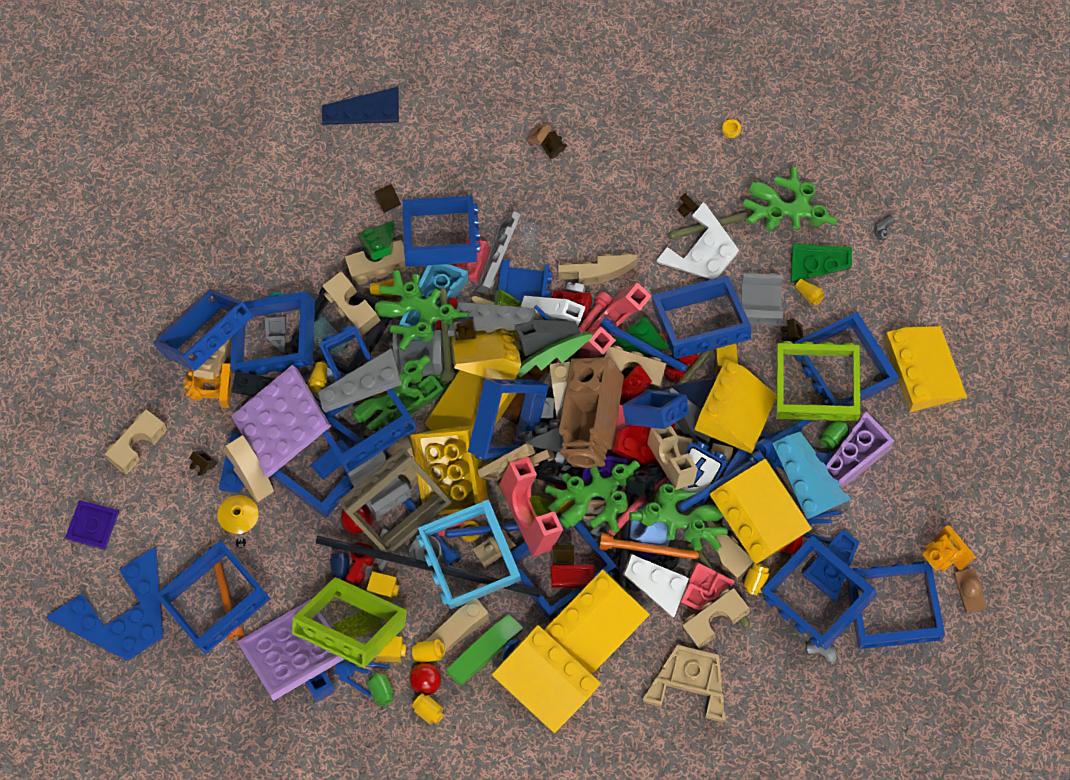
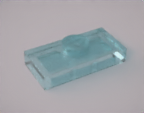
M323 316L314 322V339L318 343L323 342V339L327 336L338 334ZM345 342L329 350L332 357H336L348 348V343Z

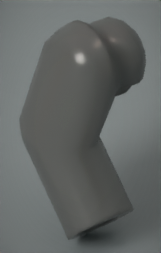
M888 215L875 225V236L878 240L883 241L889 237L887 228L895 223L892 215Z

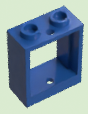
M356 326L345 327L341 330V333L335 336H327L323 339V342L319 343L336 381L350 373L341 376L329 350L356 337L367 362L373 360Z
M646 390L623 404L625 422L629 425L666 429L690 414L686 394Z

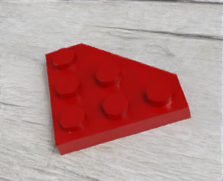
M630 425L616 432L612 452L631 461L636 460L644 467L652 463L658 464L661 467L647 444L651 427Z

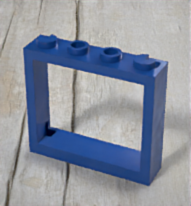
M473 196L402 200L406 267L477 262V252H481L480 242H476L480 241L479 229H475L479 228L478 216H474L478 215L477 203H473ZM468 213L470 244L413 247L412 216Z
M728 275L652 295L655 315L674 359L751 339V324ZM728 296L740 324L677 340L665 311Z
M210 289L164 331L153 344L164 357L196 371L242 328L253 315L242 301ZM211 296H212L213 299H214V301H213L212 303L209 301V298H210ZM220 309L228 311L185 353L177 350ZM191 353H193L194 356L192 358H189L188 356Z
M307 291L243 302L253 317L300 309L299 350L296 354L244 362L245 324L232 336L230 370L234 373L237 371L254 375H267L269 372H284L291 365H294L297 369L313 366L315 299Z
M856 312L796 341L795 344H802L803 342L818 344L852 328L884 378L883 381L860 392L861 402L896 385L899 376L859 313ZM793 355L797 361H801L805 376L807 378L811 377L814 382L813 388L817 394L822 395L824 405L853 406V395L838 403L836 402L808 355Z
M485 379L468 452L475 454L477 459L487 461L490 458L497 460L503 455L523 446L517 443L511 445H490L502 393H526L516 438L520 436V433L533 431L536 426H539L549 385L532 379Z
M392 388L386 390V392L402 414L397 420L343 454L328 430L322 433L347 473L418 429ZM353 403L328 411L326 413L323 411L321 405H319V407L324 413L326 419H329L330 417L334 416L335 414H337L338 412H340L341 410L345 409Z
M333 417L327 419L334 430L354 445L363 441ZM280 469L271 475L272 478L325 518L339 504L338 501L354 487L349 481L347 474L323 502H320L282 473Z
M578 522L574 526L575 530L606 566L602 570H605L611 577H614L617 566L604 550H599V544L581 522ZM525 542L512 551L511 554L521 576L519 583L535 587L517 565L531 554ZM601 570L594 575V578L601 572ZM577 587L553 606H550L542 595L540 597L529 596L550 621L556 618L585 587Z
M811 536L761 590L764 596L763 600L771 608L773 606L777 607L780 610L778 614L783 619L793 621L795 623L794 628L802 635L806 633L811 637L809 641L818 648L821 646L825 650L832 645L877 596L876 589L814 536ZM812 551L863 593L823 636L773 593Z
M221 540L213 547L211 546L203 556L195 559L190 567L180 572L176 579L170 584L165 585L164 589L156 595L205 655L271 599ZM227 556L255 590L199 637L171 602Z
M917 561L912 563V565L897 563L893 564L892 567L877 565L863 570V568H853L863 579L925 573L935 628L866 635L861 612L853 621L858 650L943 640L945 636L933 568L929 563L924 561ZM846 580L850 605H852L859 598L858 589Z

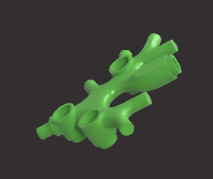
M796 167L790 168V179H784L776 175L773 182L790 189L795 195L793 202L786 203L782 201L773 188L757 181V183H752L749 193L756 198L767 201L769 205L762 206L748 199H745L743 203L744 207L754 211L746 219L747 223L752 225L761 217H766L767 224L765 229L767 231H772L774 227L778 226L783 215H788L791 218L794 230L800 229V218L808 217L809 223L816 227L822 224L825 225V222L835 226L838 220L830 216L825 207L821 205L812 207L809 204L814 196L815 187L808 182L800 183L798 168Z
M400 271L392 272L394 285H380L379 293L400 295L402 297L400 302H377L375 312L380 317H399L411 310H416L420 314L419 321L413 326L391 325L390 327L391 333L403 335V339L398 346L402 351H405L409 343L415 338H420L424 342L431 341L435 335L432 328L433 322L442 320L445 324L451 325L454 318L469 317V313L460 312L459 309H454L449 304L438 307L436 301L442 292L436 288L428 298L422 299V291L418 286L420 275L412 274L411 281L404 285Z
M426 355L419 361H409L403 366V372L400 373L402 385L392 388L398 398L402 396L417 398L419 391L408 387L409 382L417 384L422 380L424 366L430 362ZM388 393L381 397L365 400L352 413L353 418L358 423H361L370 418L377 410H382V413L365 427L373 431L380 425L384 427L389 425L391 419L397 420L402 416Z
M636 460L629 465L618 464L612 470L613 475L608 478H602L598 467H593L590 469L592 483L588 486L584 485L580 477H571L566 473L562 476V480L567 484V489L561 490L550 485L546 487L545 493L556 497V500L547 509L550 512H554L567 501L574 500L575 504L565 511L559 519L562 526L568 529L569 527H574L583 519L592 498L602 497L606 502L605 509L592 519L589 524L595 529L602 522L606 521L609 523L611 532L616 533L620 530L616 521V515L628 509L625 493L617 491L618 486H626V479L634 475L633 472L640 465Z
M664 484L659 488L654 496L655 503L647 504L645 509H639L638 512L629 513L630 521L639 520L640 523L646 526H652L656 522L664 523L667 526L666 538L669 540L675 539V533L678 528L685 529L683 533L684 538L693 544L695 551L702 549L701 538L706 539L715 552L719 551L722 546L715 536L727 535L728 533L727 527H705L703 521L710 522L722 519L723 514L717 505L699 506L689 515H682L677 512L675 508L676 502L687 500L698 492H686L682 488L675 490L671 484Z

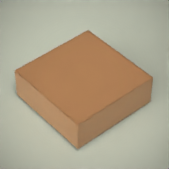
M548 124L537 125L528 136L527 141L531 144L542 143L550 132L551 127Z

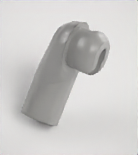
M812 643L806 644L808 654L821 653L825 656L827 662H834L836 660L837 652L832 646L825 650L821 646L819 648L814 646Z

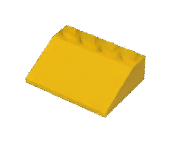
M941 326L905 327L886 333L884 344L892 366L899 376L898 382L909 412L967 398Z
M502 328L490 333H486V330L476 331V338L456 340L455 336H450L455 369L488 379H516L521 366L516 336L512 330L505 331Z
M725 359L694 430L752 454L775 402L776 394L745 367Z
M460 370L424 424L432 431L474 425L484 381L488 378ZM502 393L495 425L517 393Z
M474 425L411 434L414 459L452 502L439 514H453L489 499L486 479L480 478L478 470L483 468V460L475 458V454L468 452ZM417 473L421 502L423 504L435 492Z
M767 459L760 461L710 493V496L755 565L764 562L812 529Z
M601 570L544 631L590 674H593L650 614L605 570Z
M539 625L530 630L491 674L493 678L553 733L559 730L601 684Z

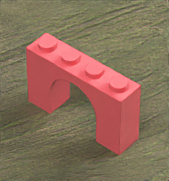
M639 283L621 290L587 330L593 337L578 349L576 353L582 358H597L604 355L615 339L600 326L603 319L607 317L613 320V323L616 324L615 327H618L627 317L640 311L651 298V295Z
M529 457L509 463L499 486L532 557L551 551L563 528L555 511L538 516L531 497V486L537 474Z

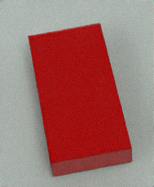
M551 565V588L586 587L594 579V565Z

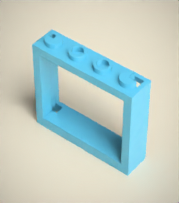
M489 499L418 528L420 535L416 536L420 547L425 546L427 554L424 557L428 567L433 566L435 573L432 574L436 586L441 585L443 592L439 594L443 604H448L450 609L521 581V576ZM485 514L510 576L453 599L428 536Z

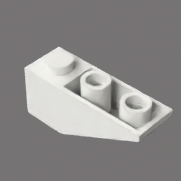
M524 296L520 306L534 308L537 305L552 321H575L577 326L585 310V306L567 299ZM536 310L535 320H545Z

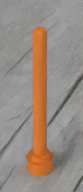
M600 534L599 550L607 551L615 547L690 559L699 558V553L693 550L613 539L614 537L610 536V534Z
M219 561L214 566L224 610L227 614L233 609L222 563ZM242 626L232 631L227 636V639L229 641L234 640V635H239L240 638L244 637Z

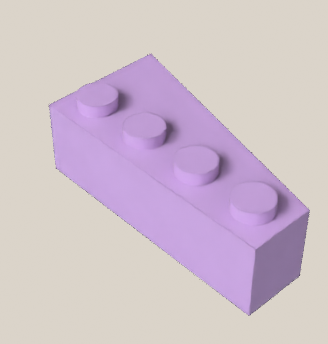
M865 412L839 450L826 465L827 471L833 479L839 482L842 490L889 452L894 440Z

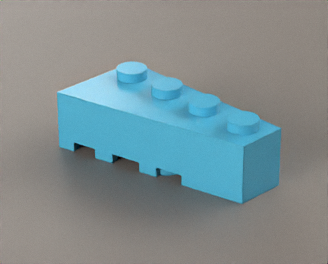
M450 264L428 265L418 285L422 291L421 298H428L435 288L438 290L445 288L449 304V298H456L469 282L468 271ZM439 298L436 301L438 307H440ZM411 310L404 314L399 326H413L417 324L420 319L419 312Z
M801 432L788 435L773 443L806 519L815 517L851 500L848 494H844L841 490L839 482L829 474L824 462L821 463L817 458L815 450Z

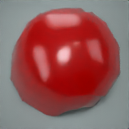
M363 505L356 512L371 527L374 515L369 507ZM343 509L340 518L343 528L349 533H363L364 531Z
M421 663L415 666L409 677L411 688L419 695L424 694L427 696L434 694L441 686L440 671L431 663Z

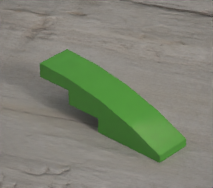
M586 331L566 337L544 347L521 362L517 375L521 378L535 365L542 371L556 358L563 363L593 336Z
M431 374L419 384L410 386V388L419 391L417 398L402 396L399 399L411 416L443 395L450 384L441 383V375L433 376Z
M508 613L471 645L446 670V673L461 687L482 670L494 656L501 652L506 643L515 638L523 630V627Z

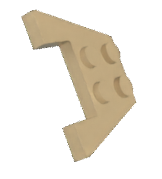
M525 444L495 461L485 463L483 468L478 470L480 478L492 481L502 479L510 462L535 454L533 446ZM545 450L529 457L533 467H535L543 460L548 459V462L554 460L555 455L553 451Z
M677 645L652 683V686L643 697V703L661 707L666 686L709 696L710 700L705 718L724 723V698L719 655Z

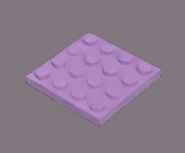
M291 365L231 415L239 431L260 461L258 465L263 474L268 478L331 427L300 372L294 365Z
M311 599L237 641L273 701L344 660V658L292 634L293 617ZM320 612L312 619L330 628Z

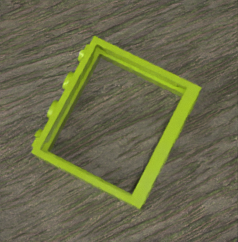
M790 341L777 344L776 419L859 421L860 345H854L853 343L834 345L831 342L814 344L812 342L793 344ZM784 355L852 356L853 406L784 404Z
M335 577L293 617L292 634L365 668L405 627L407 610ZM336 597L388 622L365 645L312 619Z

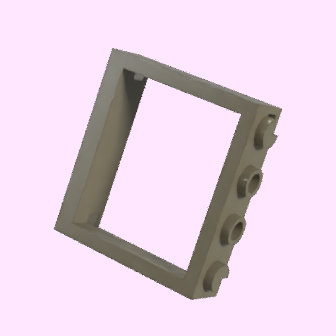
M404 447L338 501L344 511L382 551L389 553L397 550L400 545L418 531L419 527L428 524L431 519L452 503ZM409 466H412L435 494L381 538L356 511Z

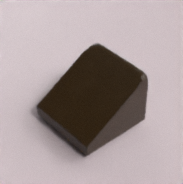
M392 184L374 192L375 198L384 213L401 205Z

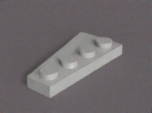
M513 211L499 223L476 288L477 292L485 293L494 286V277L500 269L502 258L520 218V213Z
M459 302L456 308L460 312L469 313V317L474 318L476 331L486 330V333L494 332L501 328H504L505 331L516 330L515 326L530 322L536 317L535 308ZM453 324L448 328L449 337L455 336Z
M389 349L318 392L323 411L326 413L402 385L393 350Z

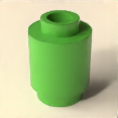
M832 421L821 434L820 443L828 450L837 448L849 434L848 425L843 421Z
M376 673L369 677L370 680L367 682L374 702L378 703L379 707L388 705L395 700L393 696L395 693L387 675Z

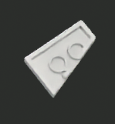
M630 554L623 575L674 618L689 578Z

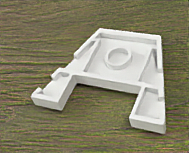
M703 202L692 215V218L707 228L706 232L685 258H682L667 247L657 259V263L712 280L721 276L737 256L739 249Z

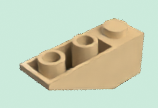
M710 521L706 523V527H722L717 522L713 523ZM716 535V539L722 546L719 551L715 552L720 568L737 583L748 573L749 567H752L754 562L746 549L743 550L738 546L739 543L733 536Z

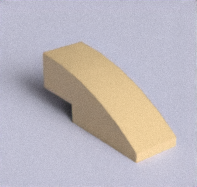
M243 435L225 446L223 451L235 468L233 470L257 503L274 492L269 478L263 474L258 465L260 461Z

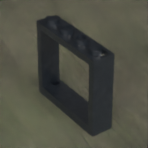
M322 287L319 292L320 296L315 301L314 325L329 302L324 296L326 291ZM358 292L349 300V302L356 305L366 300L375 311L377 301ZM379 316L381 321L372 327L364 340L370 355L392 318ZM299 330L292 335L293 338L290 342L291 349L295 353H298ZM360 347L349 367L336 361L334 362L339 371L347 374L366 364L367 360ZM313 351L314 362L317 363L322 360L327 362L324 355Z

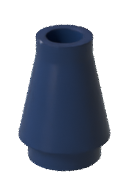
M333 553L331 554V559H329L333 579L336 577L345 581L350 562L348 554Z

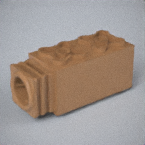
M610 357L571 359L559 434L563 437L562 440L564 441L561 445L560 453L572 467H604L605 453L613 448L624 375Z

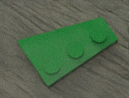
M391 221L375 228L364 229L362 233L357 234L361 244L373 261L392 254V239L395 237L394 231L396 230L395 223Z
M793 244L791 283L798 282L800 279L806 280L851 269L852 247Z
M646 317L625 331L660 351L670 349ZM619 337L610 346H619L624 349L623 351L630 353L632 351L639 352L643 357L651 356Z

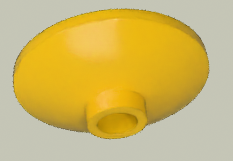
M235 495L222 502L217 512V519L225 531L232 534H241L254 527L258 520L259 511L256 503L251 498ZM235 510L241 511L238 515H235L233 513Z

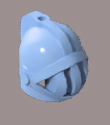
M639 520L631 521V539L639 543L668 547L670 540L666 538L667 526L664 523L656 522L652 526H646L640 523Z

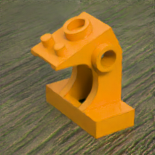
M222 363V372L219 376H215L214 379L193 376L194 370H188V377L185 376L183 388L186 389L185 396H189L192 400L200 401L203 398H219L221 408H229L233 373L230 370L231 364ZM203 383H215V390H203Z
M950 525L942 529L934 538V541L924 548L925 552L922 554L935 571L941 570L942 572L946 571L953 564L961 571L976 558Z

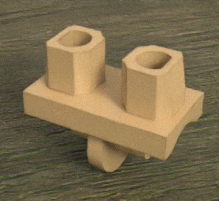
M503 529L502 533L511 551L516 545ZM494 536L489 537L485 542L473 549V553L484 568L502 557Z

